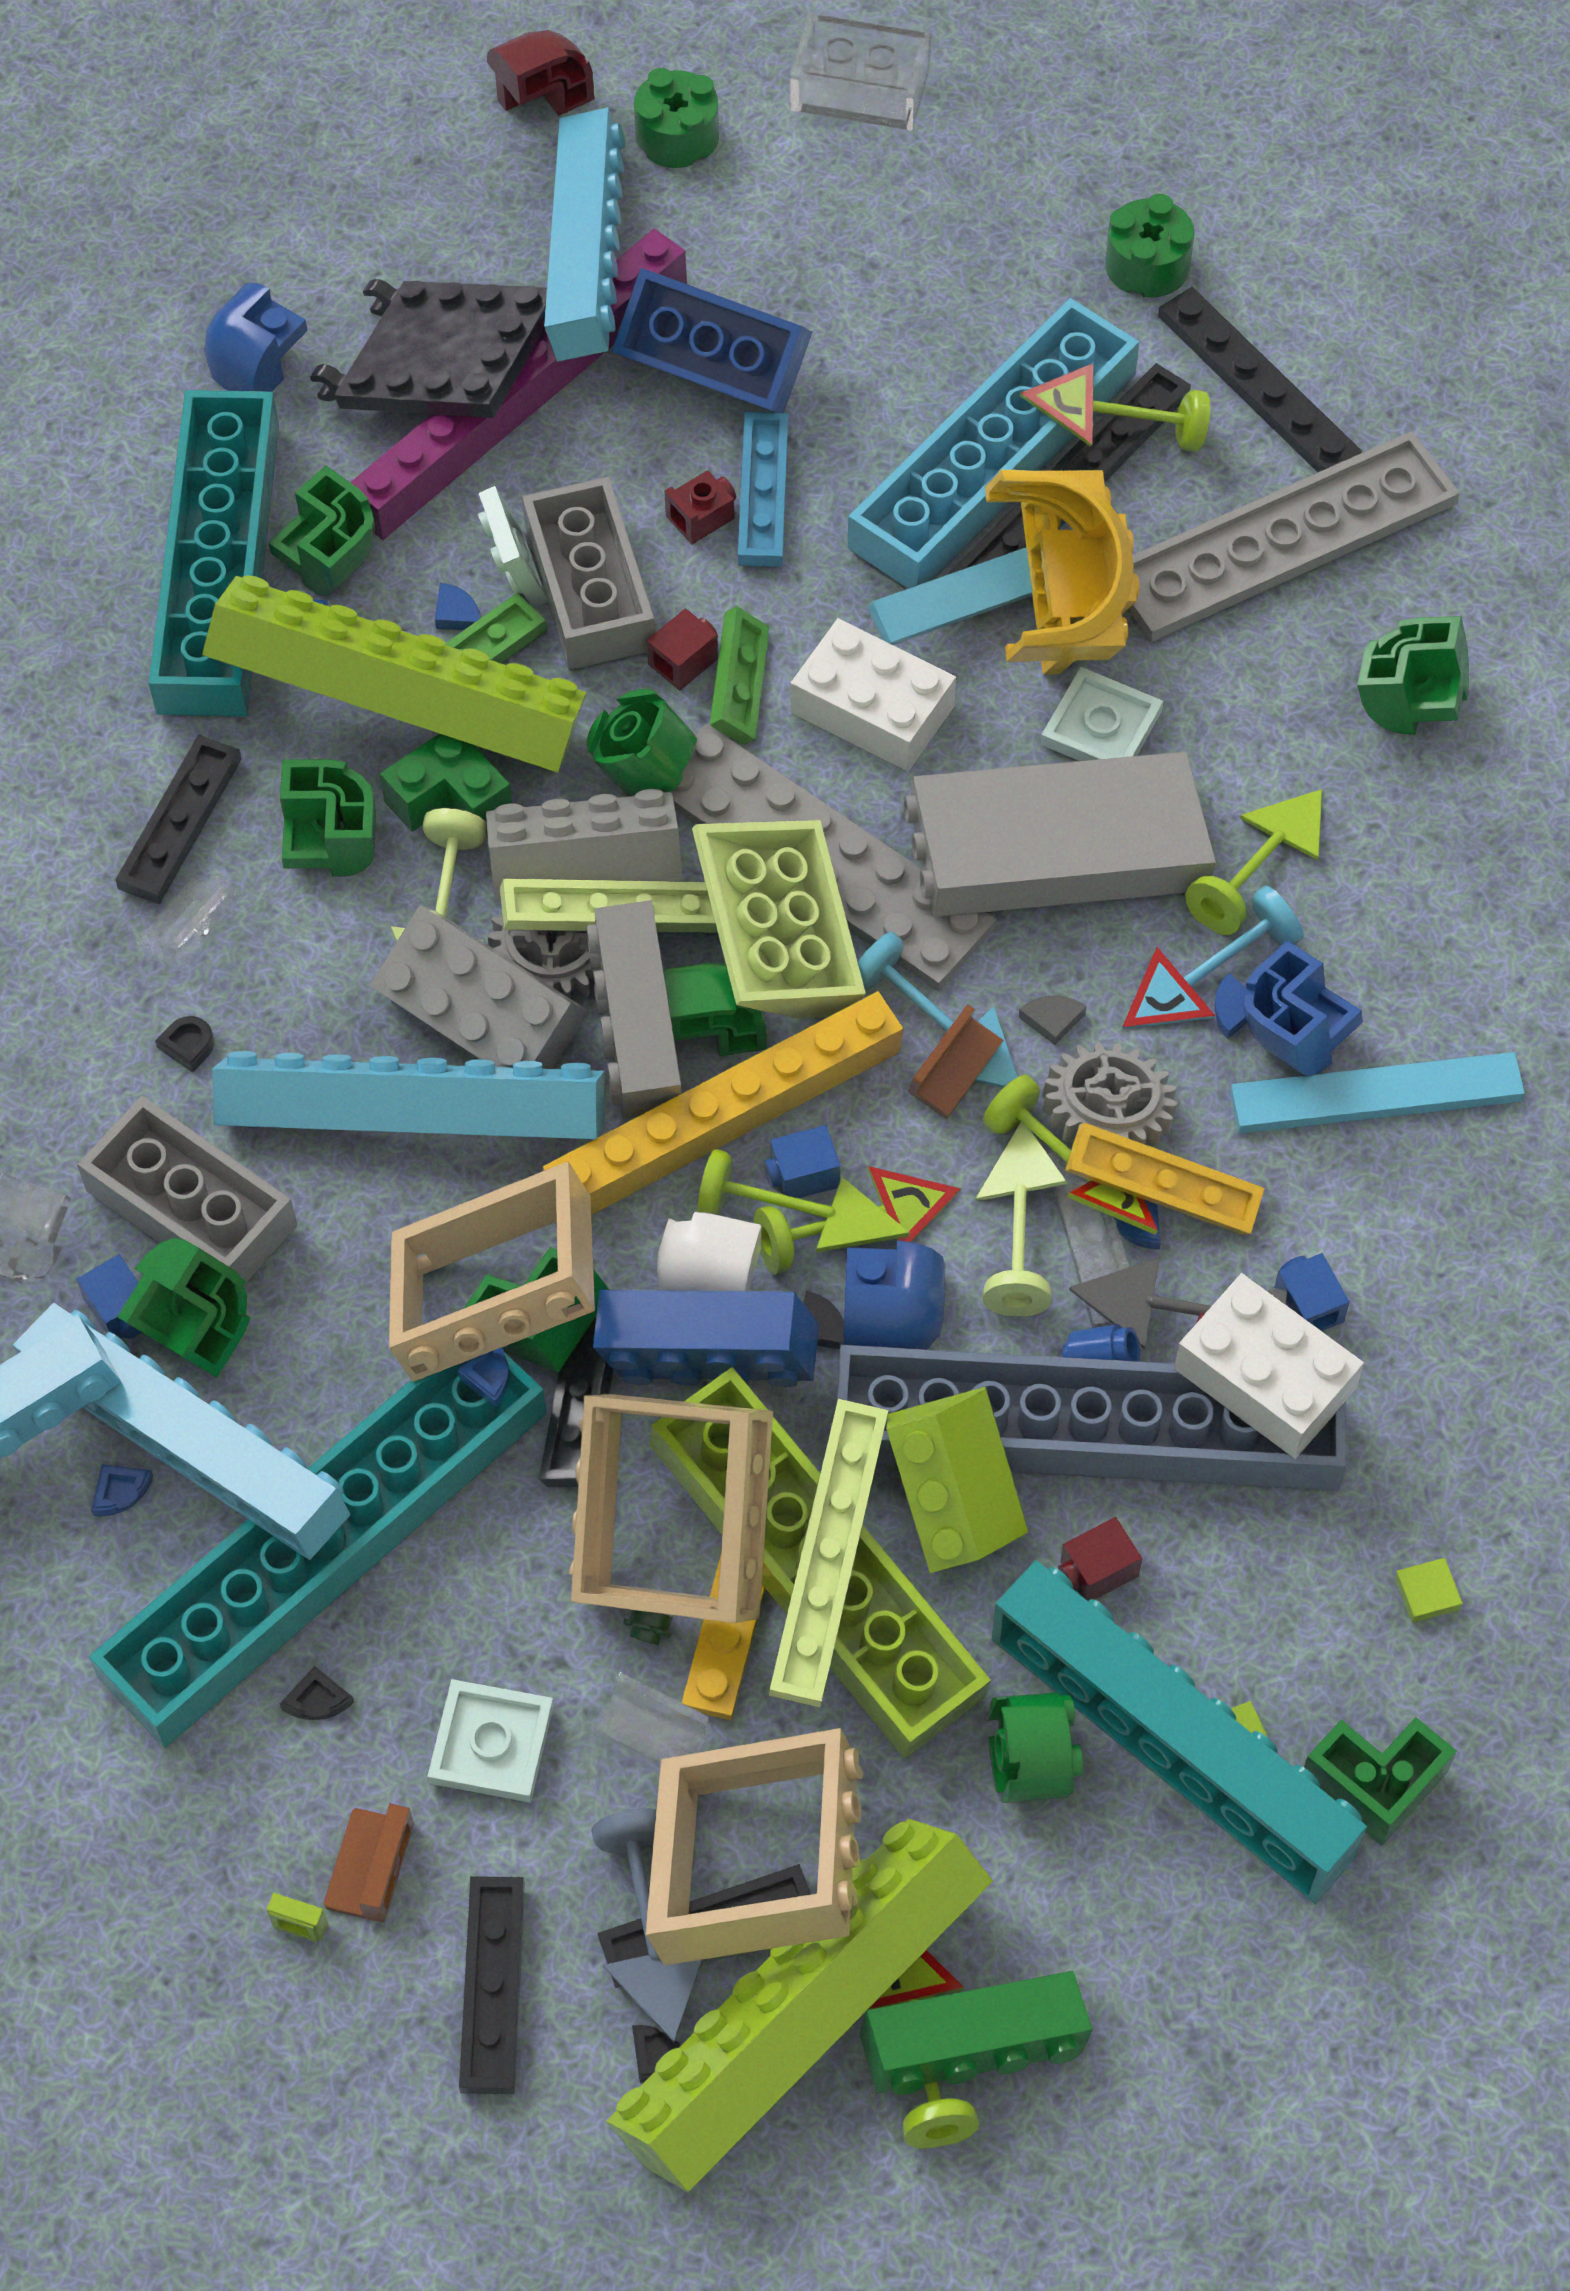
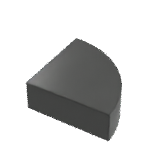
M1045 996L1034 999L1020 1008L1019 1018L1056 1045L1086 1014L1087 1006L1075 999L1064 996Z

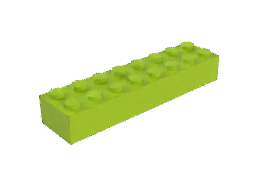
M249 575L243 577L235 576L216 602L202 653L204 656L557 773L572 742L587 693L577 689L576 684L562 678H552L549 680L534 675L533 671L524 665L516 663L504 665L489 660V656L479 650L464 649L462 651L445 645V642L439 637L429 634L416 636L401 631V627L394 622L382 619L375 620L374 622L357 616V612L349 607L342 605H332L329 607L314 602L313 598L304 592L296 590L284 592L269 587L268 582L259 577Z
M733 1367L684 1401L768 1410ZM661 1417L651 1425L650 1447L723 1535L730 1424ZM773 1417L762 1585L783 1611L788 1614L820 1472ZM862 1524L830 1668L905 1760L982 1701L986 1696L991 1679Z
M909 1818L890 1828L883 1837V1844L869 1858L859 1861L858 1867L853 1868L852 1882L857 1893V1906H852L850 1936L772 1948L771 1956L756 1971L740 1978L733 1987V1994L718 2009L706 2013L699 2019L694 2027V2033L679 2048L670 2050L660 2058L656 2064L655 2072L640 2087L633 2088L622 2096L617 2103L616 2111L606 2122L646 2169L689 2192L993 1882L992 1878L956 1833Z

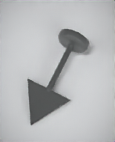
M1160 1257L1069 1287L1072 1293L1110 1323L1120 1324L1123 1328L1132 1327L1143 1349H1145L1152 1308L1199 1316L1200 1312L1205 1314L1212 1307L1211 1305L1154 1296ZM1272 1288L1268 1291V1293L1286 1305V1289Z

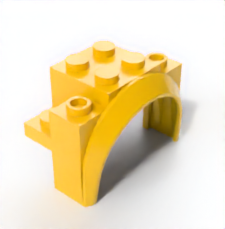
M1001 469L985 486L986 502H1021L1037 630L1023 631L1021 639L1016 644H1007L1005 646L1006 661H1041L1042 674L1052 675L1061 674L1077 660H1110L1126 646L1128 624L1126 618L1122 617V614L1137 602L1140 585L1137 574L1133 573V534L1131 530L1127 529L1126 515L1117 514L1111 506V494L1109 488L1104 484L1103 470L1025 471ZM1061 518L1073 530H1058Z

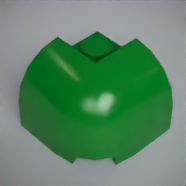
M325 465L295 492L299 515L272 538L268 544L272 555L303 576L304 586L316 594L327 596L364 563L372 551L375 523L369 499L363 492Z
M1461 616L1420 617L1398 621L1400 628L1383 635L1378 641H1369L1364 651L1357 687L1362 705L1373 721L1393 732L1416 735L1418 722L1458 721L1461 701L1467 700L1469 688L1468 646Z
M282 759L280 803L284 817L283 868H330L332 877H346L364 871L373 862L375 848L376 809L371 783L368 784L361 774L348 768L347 762L332 759Z
M702 963L663 969L674 1041L716 1035L719 1056L767 1049L764 1012L736 1005L726 964Z
M172 1238L163 1241L146 1253L135 1267L137 1271L144 1275L117 1317L217 1378L244 1336L251 1319L250 1316L246 1315L247 1294L244 1288L246 1281L235 1270L184 1239Z

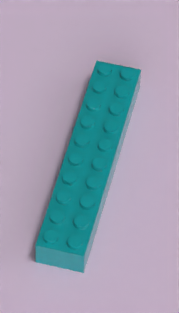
M505 1352L509 1369V1383L504 1398L496 1408L459 1379L457 1370L465 1362L417 1381H408L307 1468L316 1475L323 1471L341 1485L344 1490L341 1497L351 1514L311 1560H308L249 1519L246 1520L88 1656L98 1679L149 1733L166 1748L545 1417L547 1410L544 1389Z

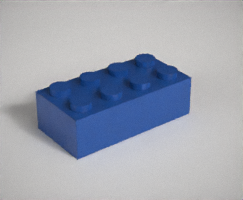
M641 268L611 352L772 412L784 413L813 332L793 322Z
M599 1290L593 1348L620 1377H623V1381L635 1385H648L652 1383L653 1379H670L675 1384L695 1386L700 1384L701 1379H716L733 1367L747 1385L749 1380H767L769 1384L774 1386L794 1387L798 1381H814L819 1323L795 1292Z

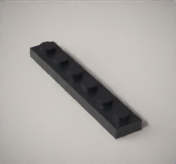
M1190 287L1159 307L1158 317L1317 472L1323 471L1362 453V450L1193 287Z

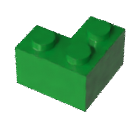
M442 734L436 735L379 773L384 802L411 832L421 827L426 813L434 809L450 808L467 811L481 817L487 823L486 811H493L504 804H512L510 783L473 744Z
M549 1247L525 1284L558 1272L557 1249ZM593 1268L595 1311L502 1347L503 1351L512 1356L559 1372L597 1316L599 1290L610 1289ZM487 1274L464 1308L520 1287V1285ZM577 1296L574 1297V1304L568 1306V1308L581 1303Z
M1415 1717L1389 1747L1381 1753L1341 1719L1307 1756L1304 1768L1317 1778L1320 1783L1319 1788L1335 1801L1339 1798L1350 1803L1360 1813L1362 1817L1361 1822L1367 1826L1365 1832L1380 1845H1383L1448 1773L1457 1750Z

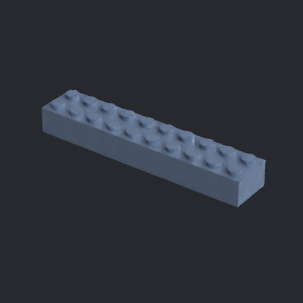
M852 1345L840 1346L837 1401L841 1399L888 1410V1414L986 1387L1011 1472L1339 1491L1346 1469V1401L1300 1455L1294 1459L1174 1369L1175 1364ZM886 1419L876 1464L897 1465L886 1430Z

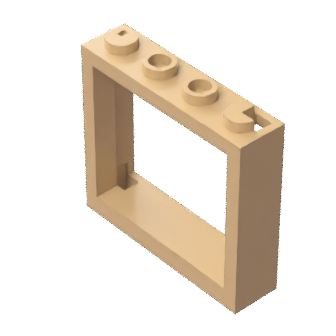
M569 1161L392 1232L389 1349L412 1382L595 1311L591 1196ZM557 1222L558 1272L422 1325L424 1274ZM423 1253L426 1254V1255H424V1256H421V1257L417 1258V1256L420 1255V1254H423ZM577 1296L581 1303L568 1308V1306L574 1304V1297Z
M614 1394L584 1396L583 1420H579V1428L582 1432L581 1455L575 1471L576 1481L579 1486L577 1509L572 1519L575 1546L574 1560L569 1569V1574L573 1575L571 1602L731 1623L759 1619L773 1411ZM622 1413L730 1424L718 1598L611 1584Z
M841 1728L661 1759L645 1935L664 1966L850 1936L852 1906H857V1893L852 1882L853 1868L859 1866L860 1861L859 1848L854 1837V1828L856 1823L861 1822L862 1816L860 1800L856 1793L857 1780L863 1778V1771L858 1764L859 1750L851 1748ZM823 1774L817 1894L689 1914L698 1795Z

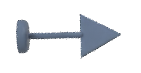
M638 1808L611 1814L600 1819L593 1825L591 1830L593 1841L601 1851L628 1854L644 1935L646 1933L649 1889L640 1850L654 1844L656 1809ZM645 1935L649 1955L605 1964L603 1968L675 2043L703 1960L664 1966Z

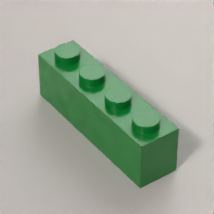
M1068 1971L867 2010L859 2036L876 2094L894 2091L897 2095H905L916 2092L923 2088L925 2084L946 2080L948 2084H961L973 2079L979 2073L998 2070L1000 2074H1011L1024 2069L1029 2063L1049 2060L1050 2063L1061 2064L1078 2057L1080 2053H1083L1093 2029L1074 1971Z

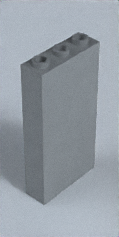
M1186 751L913 776L911 795L904 796L903 800L905 821L907 824L913 823L915 829L911 840L913 858L915 861H922L923 871H920L921 894L923 899L930 898L934 917L1186 893L1187 888L1196 879L1202 876H1213L1216 864Z

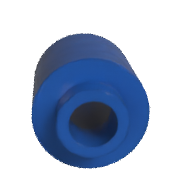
M1120 1324L1072 1331L1068 1341L1063 1345L1062 1356L1065 1358L1140 1362L1141 1350L1138 1336L1132 1327L1123 1328Z

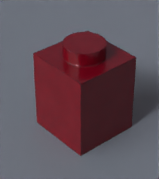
M685 608L647 639L648 665L681 691L718 660V634L709 621L704 618L698 619Z
M1114 1517L1064 1543L1061 1564L1058 1565V1570L1069 1578L1073 1584V1590H1078L1080 1595L1089 1601L1090 1599L1095 1600L1139 1577L1142 1557L1117 1517Z

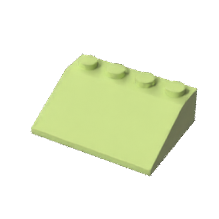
M820 820L696 824L692 828L736 1005L797 1019L829 1017L847 1008L866 994Z

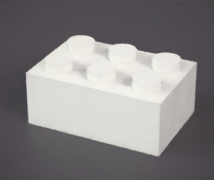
M837 618L790 683L791 713L909 772L955 706L956 676Z
M1241 1273L1179 1342L1174 1369L1296 1459L1357 1389L1364 1362Z

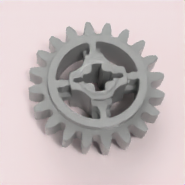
M493 916L492 926L494 932L488 933L487 936L489 946L571 1000L572 990L574 989L579 990L586 997L590 995L589 981L595 983L593 971L601 969H591L587 931H585L586 933H580L579 931L504 930L503 917ZM554 934H557L556 943H553V951L550 952L549 948L551 942H553ZM520 954L528 956V960H533L540 966L530 963L529 961L524 959Z
M1096 1042L1094 1051L1091 1053L1079 1045L1076 1047L1074 1058L1063 1053L1061 1054L1059 1065L1050 1066L1048 1079H1045L1042 1097L1045 1098L1043 1113L1052 1114L1050 1120L1051 1128L1064 1127L1062 1137L1064 1141L1075 1138L1079 1125L1087 1123L1142 1144L1147 1142L1150 1145L1157 1146L1159 1145L1161 1134L1168 1135L1177 1108V1102L1174 1101L1176 1086L1167 1085L1168 1071L1154 1073L1156 1059L1152 1058L1142 1062L1139 1060V1049H1134L1130 1054L1122 1053V1047L1119 1043L1113 1046L1112 1051H1105L1102 1044Z

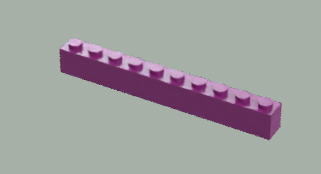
M655 228L616 260L618 277L612 278L616 290L617 303L611 305L615 320V331L609 332V349L615 343L641 268L687 284L686 251ZM544 330L494 418L431 414L351 481L369 499L375 523V535L382 540L387 538L605 352L557 362L546 330Z

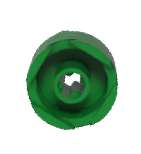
M666 68L652 70L648 74V79L641 84L634 97L635 135L638 146L653 163L669 168L693 165L692 161L698 160L703 156L706 159L714 152L719 141L718 96L712 79L706 75H697L688 71H669Z
M1154 194L1150 198L1135 200L1113 211L1110 215L1105 268L1110 280L1119 289L1130 293L1131 290L1144 293L1143 297L1150 298L1165 296L1179 289L1186 280L1191 267L1195 235L1192 220L1183 209L1173 204V200L1165 194Z
M650 689L630 691L616 699L620 706L610 714L604 709L595 719L587 737L586 745L588 751L593 756L597 765L627 796H635L639 791L646 789H657L663 792L673 791L683 780L684 775L682 771L692 756L694 746L697 743V737L656 692Z
M1057 1692L993 1697L989 1707L988 1721L998 1720V1729L995 1731V1736H988L994 1786L997 1793L1004 1792L1001 1802L1013 1803L1067 1798L1069 1794H1073L1074 1777L1082 1776L1083 1758L1079 1744H1071L1069 1726H1074L1075 1722L1072 1696L1070 1694L1060 1695Z

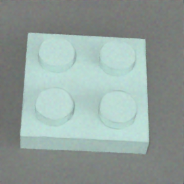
M495 486L480 492L479 496L485 511L478 513V516L488 538L493 537L496 546L490 550L499 571L506 573L514 594H523L532 607L547 603L540 575L522 527Z
M1080 667L1041 735V745L1078 761L1137 756L1162 712L1164 701Z
M451 1679L427 1775L429 1784L531 1803L554 1707L553 1698Z

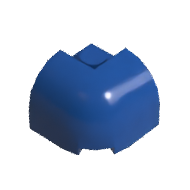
M246 283L214 315L206 329L204 352L212 378L228 391L272 392L284 380L280 359L308 331L306 319L273 301L270 288L259 283Z
M1289 941L1284 942L1260 964L1246 981L1244 1012L1252 1035L1266 1051L1307 1076L1318 1074L1332 1064L1331 1052L1363 1023L1361 1009L1325 987L1323 963Z
M897 1241V1249L847 1248L843 1345L927 1350L936 1338L940 1337L944 1321L946 1264L943 1256L932 1248L904 1241Z

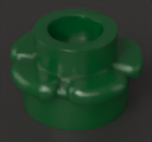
M632 1610L630 1619L624 1618L623 1620L624 1624L632 1626L629 1637L659 1646L662 1636L666 1638H671L672 1636L669 1629L673 1617L662 1613Z

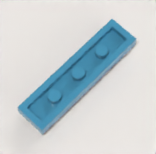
M744 413L738 566L783 567L788 413Z

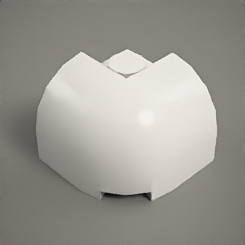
M694 1212L691 1221L677 1222L668 1219L658 1251L657 1275L659 1290L752 1291V1279L762 1247L761 1225Z

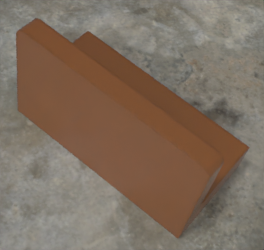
M968 1004L913 1077L908 1093L946 1119L955 1110L1004 1041L973 1019L975 1009Z
M389 1803L386 1815L359 1808L352 1810L325 1896L324 1905L326 1909L385 1923L414 1826L410 1808Z

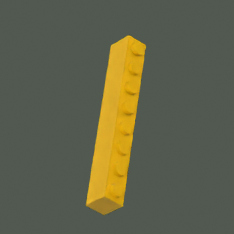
M879 991L597 1139L544 1165L543 1171L569 1161L591 1196V1215L701 1158L714 1149H718L898 1054L901 1049L903 1027Z

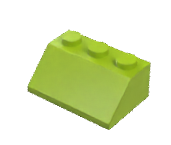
M986 1387L887 1415L886 1430L930 1573L980 1560L1028 1533L1026 1520Z

